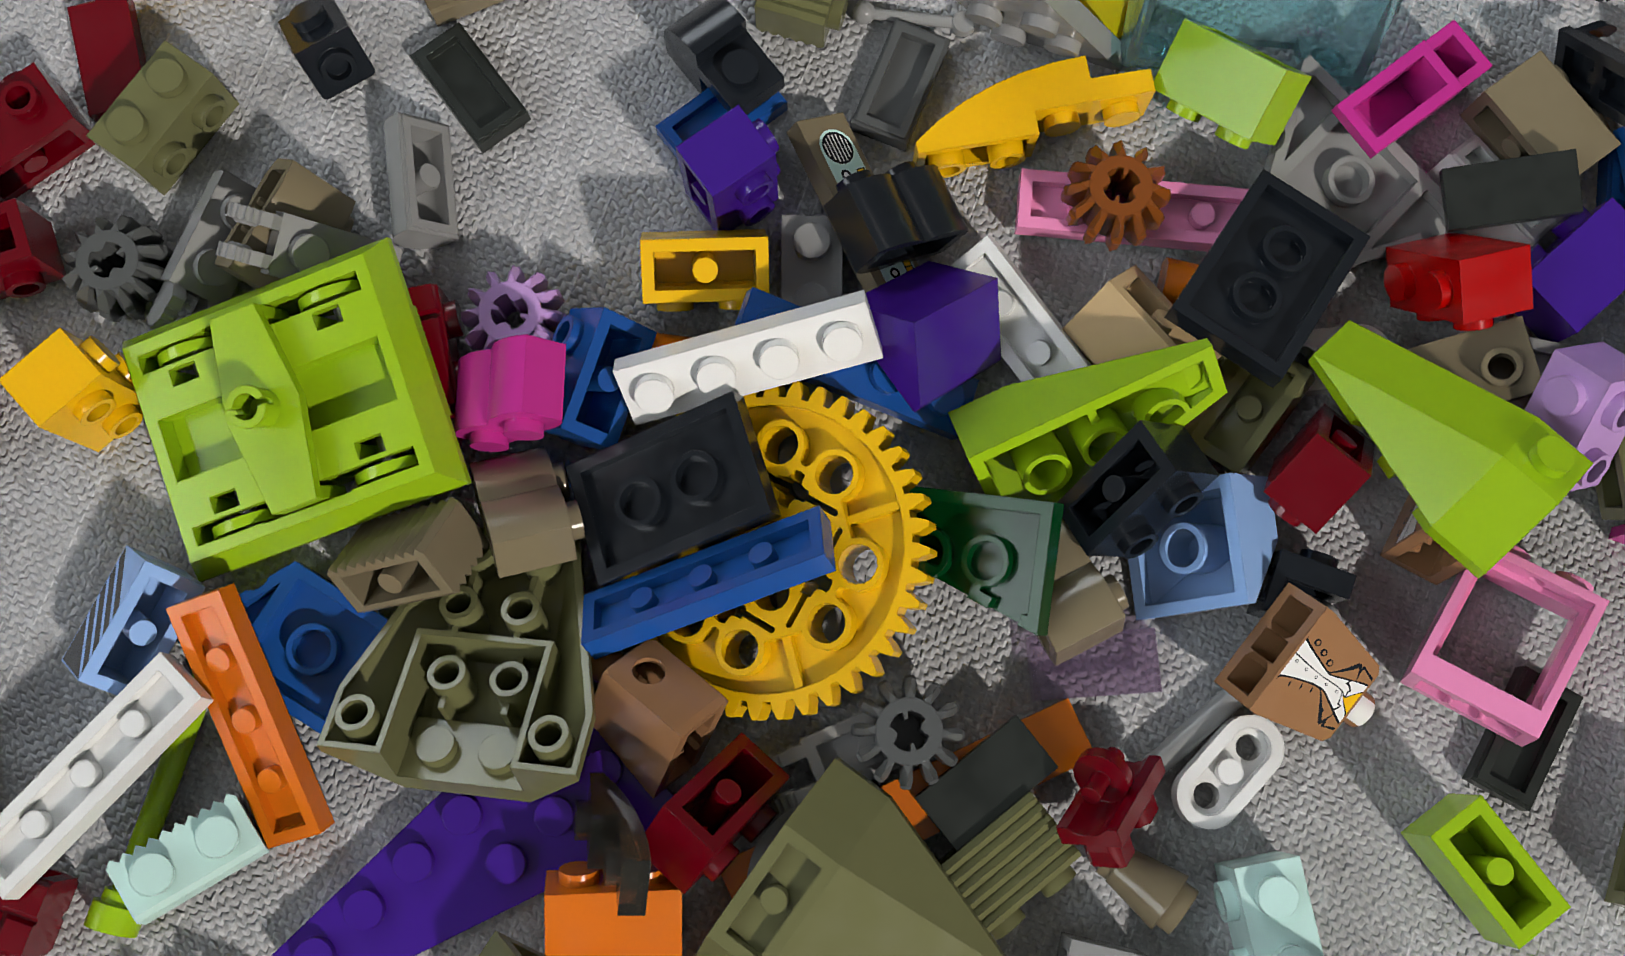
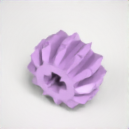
M513 265L508 272L507 281L502 282L495 272L487 271L486 281L491 288L486 292L476 288H468L469 292L467 295L477 307L460 313L463 324L466 327L472 328L465 341L473 351L491 349L495 342L515 335L528 334L553 341V332H555L560 321L566 316L565 313L558 311L565 302L562 294L558 289L547 290L548 281L545 275L540 272H536L526 280L522 269ZM518 311L524 323L518 328L512 329L507 317Z

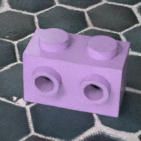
M1603 341L1555 349L1525 408V411L1539 417L1593 463L1569 492L1598 485L1609 469L1611 461L1625 437V354Z

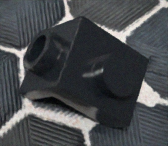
M306 0L295 6L290 11L289 16L278 21L295 57L323 99H331L374 75L375 68L355 37L335 0Z
M1280 549L1273 553L1256 603L1248 605L1247 614L1258 618L1263 617L1288 583L1293 584L1320 602L1326 600L1333 604L1347 601L1350 599L1357 575L1338 569L1339 560L1326 553L1311 549H1301L1300 553L1296 554Z

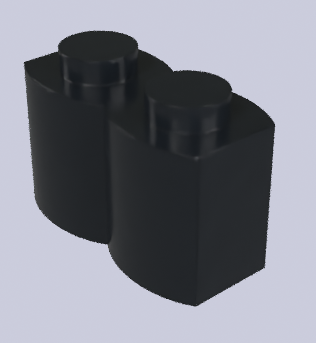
M914 161L901 163L888 170L885 174L872 176L869 170L855 172L836 185L838 193L823 206L857 274L874 272L899 262L918 261L945 251L969 231L936 165L917 167Z

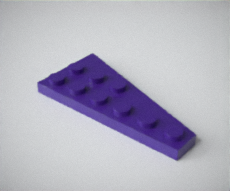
M593 728L579 782L532 802L441 792L271 956H415L545 891L546 870H559L561 865L574 861H589L599 865L635 847L662 806L675 794L667 787L655 798H652L598 731Z

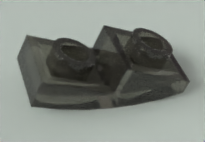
M590 772L588 800H575L574 841H586L587 869H603V885L616 886L617 916H645L651 855L644 827L637 812L619 787L603 772Z

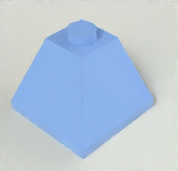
M1238 473L1219 475L1202 491L1204 497L1193 510L1180 517L1173 518L1157 533L1158 541L1151 549L1138 557L1128 559L1136 620H1148L1256 603L1278 542L1275 513L1268 504L1270 497L1263 492L1268 477Z

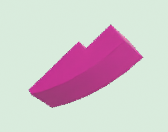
M1453 20L1426 41L1423 40L1337 104L1331 112L1371 159L1466 89L1493 65L1459 24Z

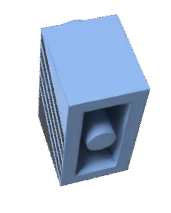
M126 545L63 656L62 662L78 681L118 695L159 652L169 654L176 642L177 635L165 608L202 594L206 587L185 570Z

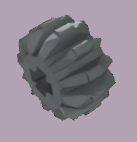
M121 214L115 224L106 218L96 217L94 234L88 235L85 232L74 231L77 242L81 244L78 251L61 254L65 263L73 268L62 280L67 288L77 293L75 299L78 305L90 313L99 312L100 316L111 322L120 323L125 314L134 320H145L146 304L148 302L154 304L164 283L160 278L173 251L166 245H163L162 234L150 225L141 226L132 217Z
M906 675L903 678L902 698L897 699L892 685L887 680L879 682L877 685L878 692L886 707L883 709L871 699L863 697L858 704V708L863 713L875 718V724L855 723L851 726L852 735L857 737L873 736L875 744L864 747L856 753L858 761H868L878 753L885 758L877 767L873 776L878 782H884L894 764L899 765L898 782L900 789L910 790L912 787L913 765L918 766L923 779L928 785L938 782L937 772L929 759L934 757L946 766H955L958 758L953 752L941 747L942 740L955 742L965 738V731L957 727L943 728L941 721L959 712L960 709L957 703H948L936 711L931 704L940 695L942 689L936 682L929 685L922 699L915 698L917 682L914 675ZM908 714H911L921 721L917 732L924 737V740L917 750L914 743L907 745V751H904L894 745L897 732L890 727V724L894 717L898 715L901 721L904 722L908 719Z

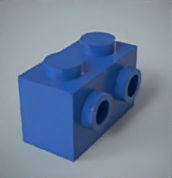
M605 307L571 308L569 314L558 324L553 336V341L566 344L562 424L545 432L581 447L605 449L618 443L629 409L613 374L614 360L651 349L657 332Z

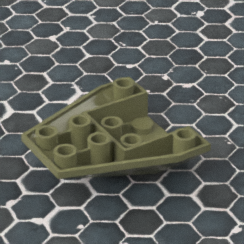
M479 527L483 534L486 536L484 528ZM574 540L577 560L503 578L498 577L488 542L489 548L482 550L483 557L477 558V566L471 567L472 575L466 576V584L460 585V593L399 605L340 683L316 746L321 752L405 788L532 802L579 782L596 720L591 655L581 645L583 598L586 594L581 540Z
M837 756L778 832L709 931L695 956L1006 955L892 796Z

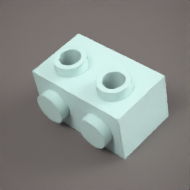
M1272 851L1214 863L1218 880L1213 885L1214 898L1221 919L1224 923H1228L1233 949L1229 950V956H1324L1299 855Z

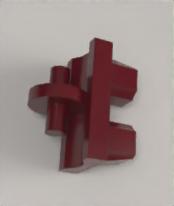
M1094 747L1082 752L1073 768L1074 778L1080 789L1056 826L1061 843L1084 845L1090 864L1094 867H1127L1135 853L1130 838L1131 832L1134 828H1142L1145 825L1151 824L1159 810L1153 793L1166 772L1161 756L1149 755L1143 761L1130 762L1124 760L1123 752L1116 747H1109L1108 749Z

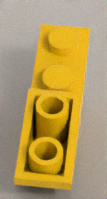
M1085 55L1052 62L1021 72L986 88L962 102L938 120L916 141L913 161L917 167L936 165L943 178L959 175L966 170V167L990 164V167L994 169H1005L1019 165L1027 157L1032 156L1040 134L1039 132H1045V135L1049 137H1059L1075 132L1082 125L1104 122V125L1107 127L1128 125L1144 115L1156 92L1151 68L1090 78Z

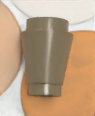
M1136 849L1127 867H1098L1095 871L1106 879L1109 886L1151 930L1156 925L1168 935L1177 927L1199 894L1197 889L1186 882L1189 878L1188 875Z

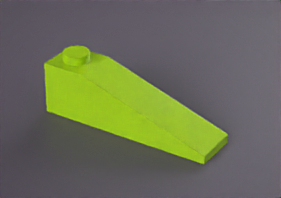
M1351 320L1345 323L1308 360V363L1350 424L1363 427L1377 446L1382 456L1376 462L1387 478L1391 479L1397 476L1418 506L1412 514L1424 532L1478 579L1485 575L1546 517L1593 465L1587 457L1539 417Z
M1208 338L1006 385L948 412L985 494L1057 503L1140 420L1185 426L1228 392L1213 346Z

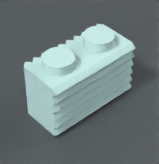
M226 794L223 803L213 801L211 810L201 808L198 818L188 816L185 825L175 823L172 832L162 830L159 840L149 838L146 847L136 845L133 855L122 853L119 862L109 860L106 872L136 924L146 925L269 853V850L241 801L235 795Z

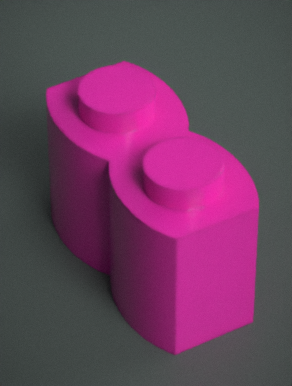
M523 334L503 338L495 342L491 349L475 351L462 356L458 362L454 421L456 437L470 440V448L475 450L502 452L509 449V442L539 440L544 438V431L561 425L563 419L566 344Z

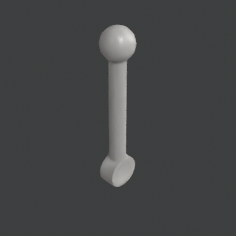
M866 0L859 1L852 10L854 19L862 25L869 24L872 20L894 22L896 18L909 24L950 28L958 37L970 36L976 24L965 17L966 10L957 12L953 17L875 8L871 2Z

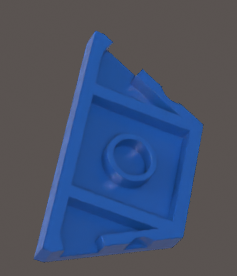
M294 561L270 575L264 585L255 590H245L239 596L289 714L321 734L340 683L390 618L377 610L358 613L333 582L306 565Z

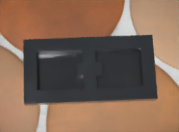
M1600 20L1578 28H1573L1569 25L1559 29L1554 64L1567 74L1571 86L1591 108L1625 127V52L1600 39L1601 37H1608L1617 31V27Z

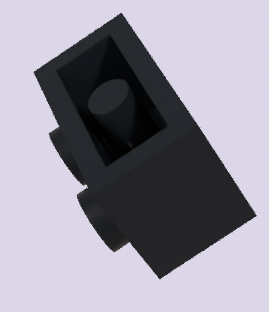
M1140 420L1057 503L1064 504L1062 518L1087 556H1112L1131 559L1151 549L1158 541L1157 533L1173 518L1180 517L1193 510L1204 497L1202 491L1219 474L1184 426Z

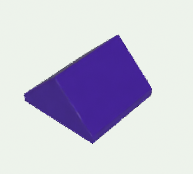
M927 261L866 293L882 345L883 358L876 361L914 413L991 368L1001 360L998 278Z

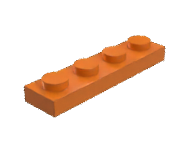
M232 583L165 608L195 679L214 699L207 708L267 848L270 849L324 832L335 821L235 584Z

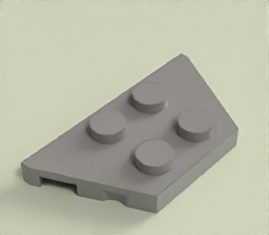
M956 0L967 9L965 13L967 19L989 27L991 29L990 37L1000 43L1014 47H1024L1025 43L1069 58L1086 55L1087 62L1116 71H1121L1128 48L1079 0Z
M1309 54L1295 68L1312 76L1276 145H1270L1263 169L1371 236L1352 268L1386 257V247L1446 234L1441 188L1396 142L1389 145L1373 158H1369L1331 112L1349 94Z

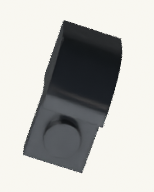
M706 0L664 30L663 34L668 55L699 93L709 88L727 112L739 104L747 115L785 87L784 76L747 32L746 19L727 0Z

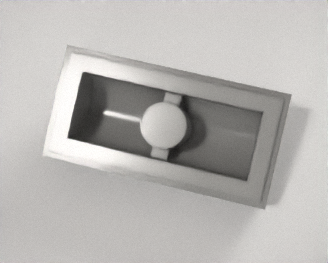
M396 112L384 121L393 242L398 246L409 249H432L446 246L459 240L449 125Z

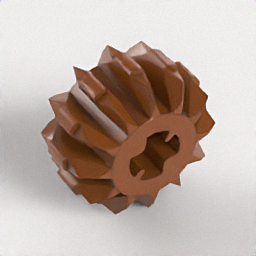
M1122 139L1113 144L1109 155L1095 145L1088 150L1085 156L1086 163L1077 161L1071 165L1067 174L1071 184L1064 186L1061 193V201L1073 207L1066 217L1068 226H1078L1081 224L1088 226L1083 236L1085 244L1092 243L1097 235L1100 234L1105 236V244L1109 252L1118 249L1123 237L1135 247L1143 243L1147 236L1146 229L1157 230L1162 224L1165 217L1160 208L1166 207L1170 201L1171 190L1158 185L1166 174L1164 171L1165 166L1147 168L1144 165L1148 157L1147 147L1139 149L1134 157L1126 155V148ZM1107 189L1112 190V197H1115L1116 193L1119 192L1125 197L1126 201L1119 203L1120 196H1116L1115 200L1112 201L1105 192Z

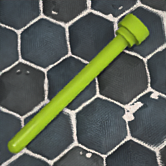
M207 708L161 754L127 845L126 854L133 855L136 845L146 847L149 838L159 840ZM114 884L112 886H105L101 897H93L83 923L84 926L92 930L125 938H137L142 924H136Z

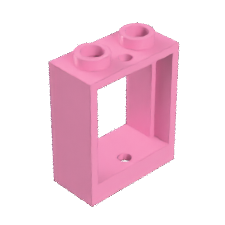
M1515 545L1482 577L1568 620L1526 702L1437 657L1478 580L1467 569L1457 574L1400 683L1523 747L1539 739L1610 601L1593 593L1594 587L1588 581L1575 574L1565 571L1552 573L1530 562V555Z

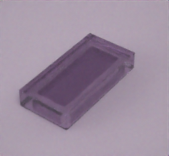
M1155 628L1123 630L1057 666L1050 660L1036 636L1025 638L1031 702L1162 692Z

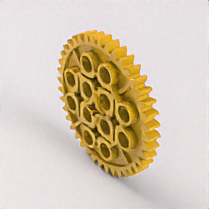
M800 381L793 382L788 392H786L785 386L782 385L764 390V395L760 391L743 397L767 472L793 484L796 482L802 484L809 491L810 496L838 511V514L835 515L822 508L831 522L836 571L826 574L832 580L830 589L828 591L820 590L816 581L809 580L790 587L788 600L777 610L773 608L769 596L744 604L746 611L759 619L735 616V609H731L706 618L702 628L696 634H693L689 627L685 626L650 639L657 640L728 700L725 707L727 717H742L748 708L751 720H767L771 710L777 720L793 719L795 705L802 715L818 714V697L827 706L837 707L841 705L842 699L839 685L850 693H862L864 686L859 672L863 671L872 677H882L885 672L877 655L882 653L892 657H900L902 651L892 636L895 632L914 635L917 631L911 621L904 616L907 609L926 610L928 604L919 596L913 594L915 586L934 584L935 578L919 570L918 567L919 562L937 557V551L920 544L919 539L935 531L936 524L916 516L917 513L923 511L932 502L930 497L922 493L909 492L923 479L921 473L915 469L899 470L910 457L909 452L901 446L888 449L895 434L885 426L873 430L876 417L865 409L854 415L855 403L848 398L841 396L833 403V393L820 386L810 396L809 387ZM796 435L798 439L796 454L791 460L780 464L778 460L780 443L786 437ZM850 463L853 470L851 484L846 490L834 494L830 487L832 473L838 466ZM770 479L781 517L734 537L818 505L806 500L804 502L796 500L789 493L790 489ZM872 550L877 558L875 574L870 580L860 584L857 582L853 572L855 559L860 553ZM838 607L845 617V627L841 636L837 640L830 642L823 633L822 623L825 615L831 609ZM751 633L758 643V653L754 662L746 667L739 657V647L745 636Z

